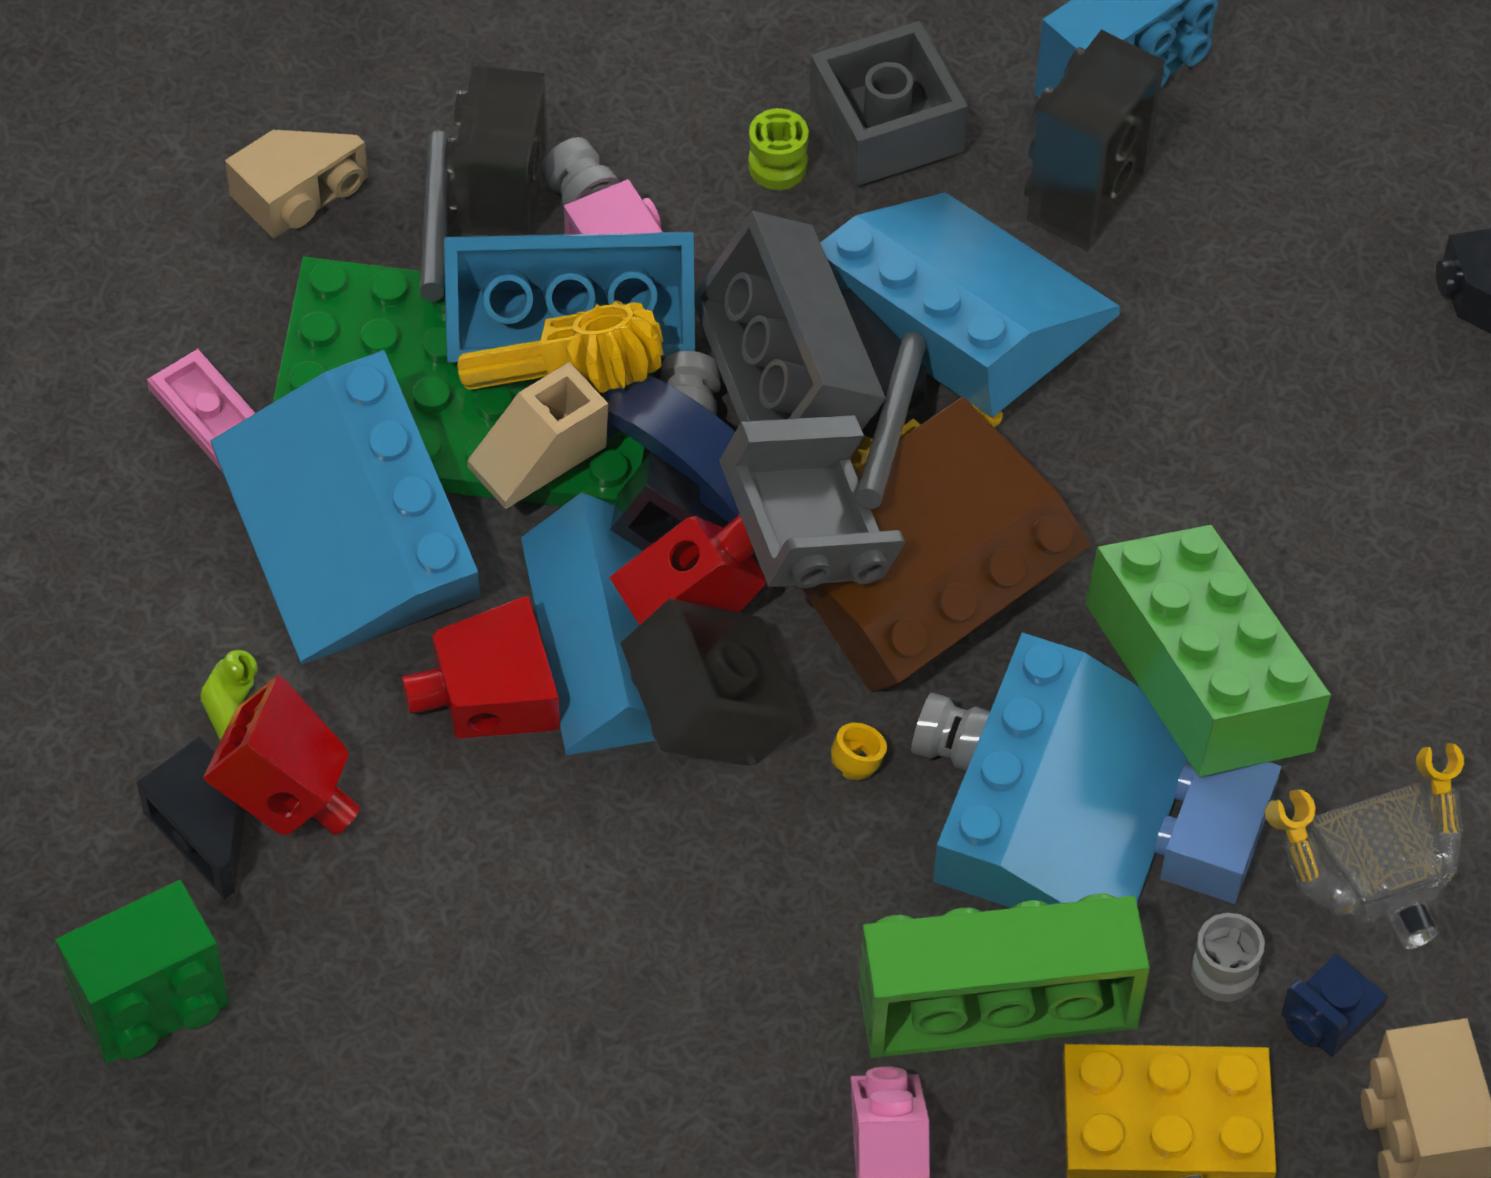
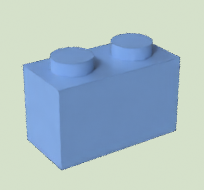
M1185 762L1174 794V799L1183 802L1178 818L1165 816L1154 848V853L1164 856L1160 879L1236 904L1266 821V806L1270 801H1273L1281 766L1266 762L1199 777L1191 764Z

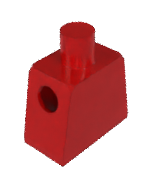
M740 514L724 528L697 516L686 518L609 577L641 627L698 649L708 646L765 586L764 574L752 557L755 552Z
M529 596L518 598L438 629L432 635L436 668L401 676L409 714L447 706L454 735L458 739L545 732L560 729L559 697Z
M278 674L235 709L203 777L211 786L275 832L283 835L291 834L313 817L335 836L341 833L354 820L360 810V806L337 786L349 757L345 745L284 678Z

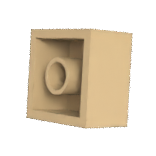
M1468 1019L1386 1030L1378 1058L1371 1059L1369 1087L1362 1089L1361 1106L1366 1126L1369 1130H1379L1384 1151H1380L1378 1154L1380 1178H1491V1098Z

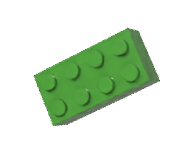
M1212 525L1097 547L1085 605L1199 777L1315 752L1331 694Z
M1097 893L1088 895L1077 902L1048 905L1043 901L1032 900L1019 903L1011 909L980 912L975 908H959L947 912L944 916L912 919L906 915H892L884 917L876 923L863 924L859 991L870 1058L1138 1029L1150 968L1135 895L1114 897L1111 894Z

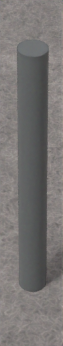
M444 131L432 132L427 140L419 293L424 300L431 302L438 301L443 297L445 284L444 237H447L451 137Z
M909 332L902 338L885 396L886 399L882 406L857 492V502L867 509H875L882 503L926 348V339L916 332Z

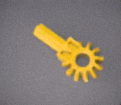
M615 301L610 305L604 306L596 304L595 308L586 312H577L576 314L545 319L541 340L463 353L458 357V374L461 384L466 389L472 390L545 377L570 362L599 393H605L609 389L615 388L624 390L626 385L645 381L647 373L655 372L662 366L661 356L663 355L661 343L663 342L659 323L655 322L653 311L644 309L642 303L632 302L623 305L621 301Z

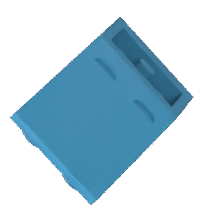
M1070 0L1042 20L1035 94L1081 135L1086 134L1100 123L1102 125L1113 123L1123 113L1127 104L1143 93L1146 96L1156 93L1165 84L1170 74L1185 64L1194 66L1206 56L1212 45L1211 34L1218 1Z

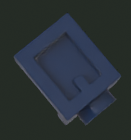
M1336 953L1306 983L1297 979L1287 989L1281 1015L1286 1019L1290 1032L1301 1043L1309 1047L1318 1045L1333 1058L1385 1006L1388 995Z

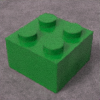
M181 879L55 939L71 1000L106 1064L120 1057L124 1059L140 1057L149 1052L157 1044L159 1038L182 1027L195 1029L204 1026L218 1015L221 1008L229 1005L217 943Z

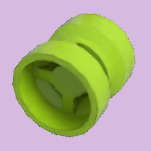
M775 108L760 113L751 122L749 129L750 153L748 168L751 177L757 184L767 189L783 190L799 184L805 177L808 165L806 151L809 130L806 121L799 114L788 109Z

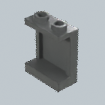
M855 415L741 421L721 456L719 463L768 587L796 585L799 588H811L822 583L854 581L858 584L871 583L885 577L906 542L900 530L879 531L871 509L864 508L857 502L856 496L860 483L850 458L864 435Z

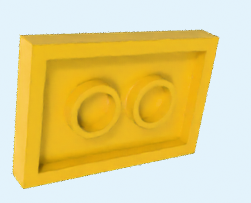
M1064 1044L1063 1080L1067 1178H1182L1200 1175L1201 1178H1275L1276 1159L1269 1047Z

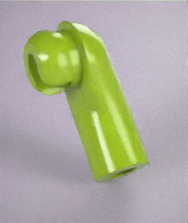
M243 650L230 651L224 659L220 660L201 690L200 698L202 705L220 741L235 709L243 703L252 688L254 677L257 674L258 665L256 660L250 653Z

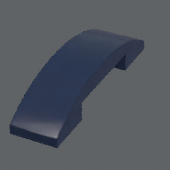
M648 374L645 381L633 382L626 385L624 390L615 388L609 389L605 393H599L608 403V438L611 439L622 431L699 485L700 503L730 523L740 514L719 463L721 456L735 433L734 430L691 397Z

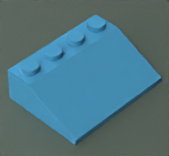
M946 192L855 215L820 242L840 291L843 292L850 288L901 341L903 336L909 332L921 334L926 339V348L922 362L927 366V374L960 397L964 396L972 405L991 418L1120 315V306Z
M384 350L320 374L210 440L301 665L480 598L477 567Z
M1022 632L937 843L933 882L1010 908L1019 903L1032 900L1043 901L1048 905L1077 902L1088 895L1097 893L1111 894L1114 897L1135 895L1136 903H1138L1156 854L1154 853V848L1165 816H1170L1175 802L1174 794L1185 762H1189L1141 688L1085 652Z

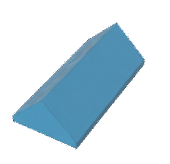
M693 232L444 237L447 362H458V357L463 353L541 340L545 319L576 314L577 312H586L595 308L596 304L604 306L610 305L615 301H621L623 305L632 302L642 303L644 309L653 311L655 322L659 323L663 342L661 343L663 355L661 357H667L675 352L695 351Z
M582 492L521 537L541 640L559 697L560 731L565 755L693 734V726L673 639L641 627L609 578L643 551L610 530L615 505Z

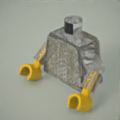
M1446 744L1445 753L1448 758V764L1442 772H1437L1433 767L1432 750L1430 747H1423L1416 756L1418 771L1423 777L1431 780V789L1426 792L1421 782L1315 816V804L1312 797L1303 790H1291L1289 797L1295 808L1292 820L1286 816L1284 806L1280 800L1270 801L1265 809L1266 820L1275 829L1286 831L1287 838L1283 841V846L1301 893L1336 916H1346L1356 931H1363L1390 922L1402 946L1406 949L1420 947L1434 939L1439 933V928L1429 908L1442 903L1449 881L1458 873L1463 827L1459 790L1451 787V779L1455 778L1464 766V756L1461 749L1456 744Z

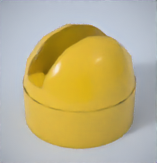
M863 723L845 724L838 730L832 744L831 763L834 768L843 772V777L849 780L870 778L880 767L887 751L886 741L876 729ZM863 751L867 756L863 757L859 756V754Z

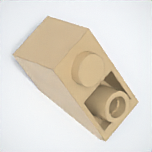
M271 130L225 160L230 196L273 239L290 228L297 229L304 226L313 218L317 210L337 197L345 198L352 195L361 186L363 180L368 178L365 142L358 135Z
M568 362L516 395L469 457L467 467L497 501L507 509L606 447L608 403L577 369Z

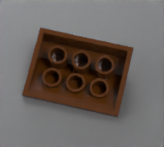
M963 396L899 439L882 503L879 507L871 509L879 531L900 530L906 542L885 577L867 584L846 581L822 583L815 587L802 589L866 687L871 692H875L903 681L1092 544L1059 493ZM866 463L855 469L859 483L861 482Z

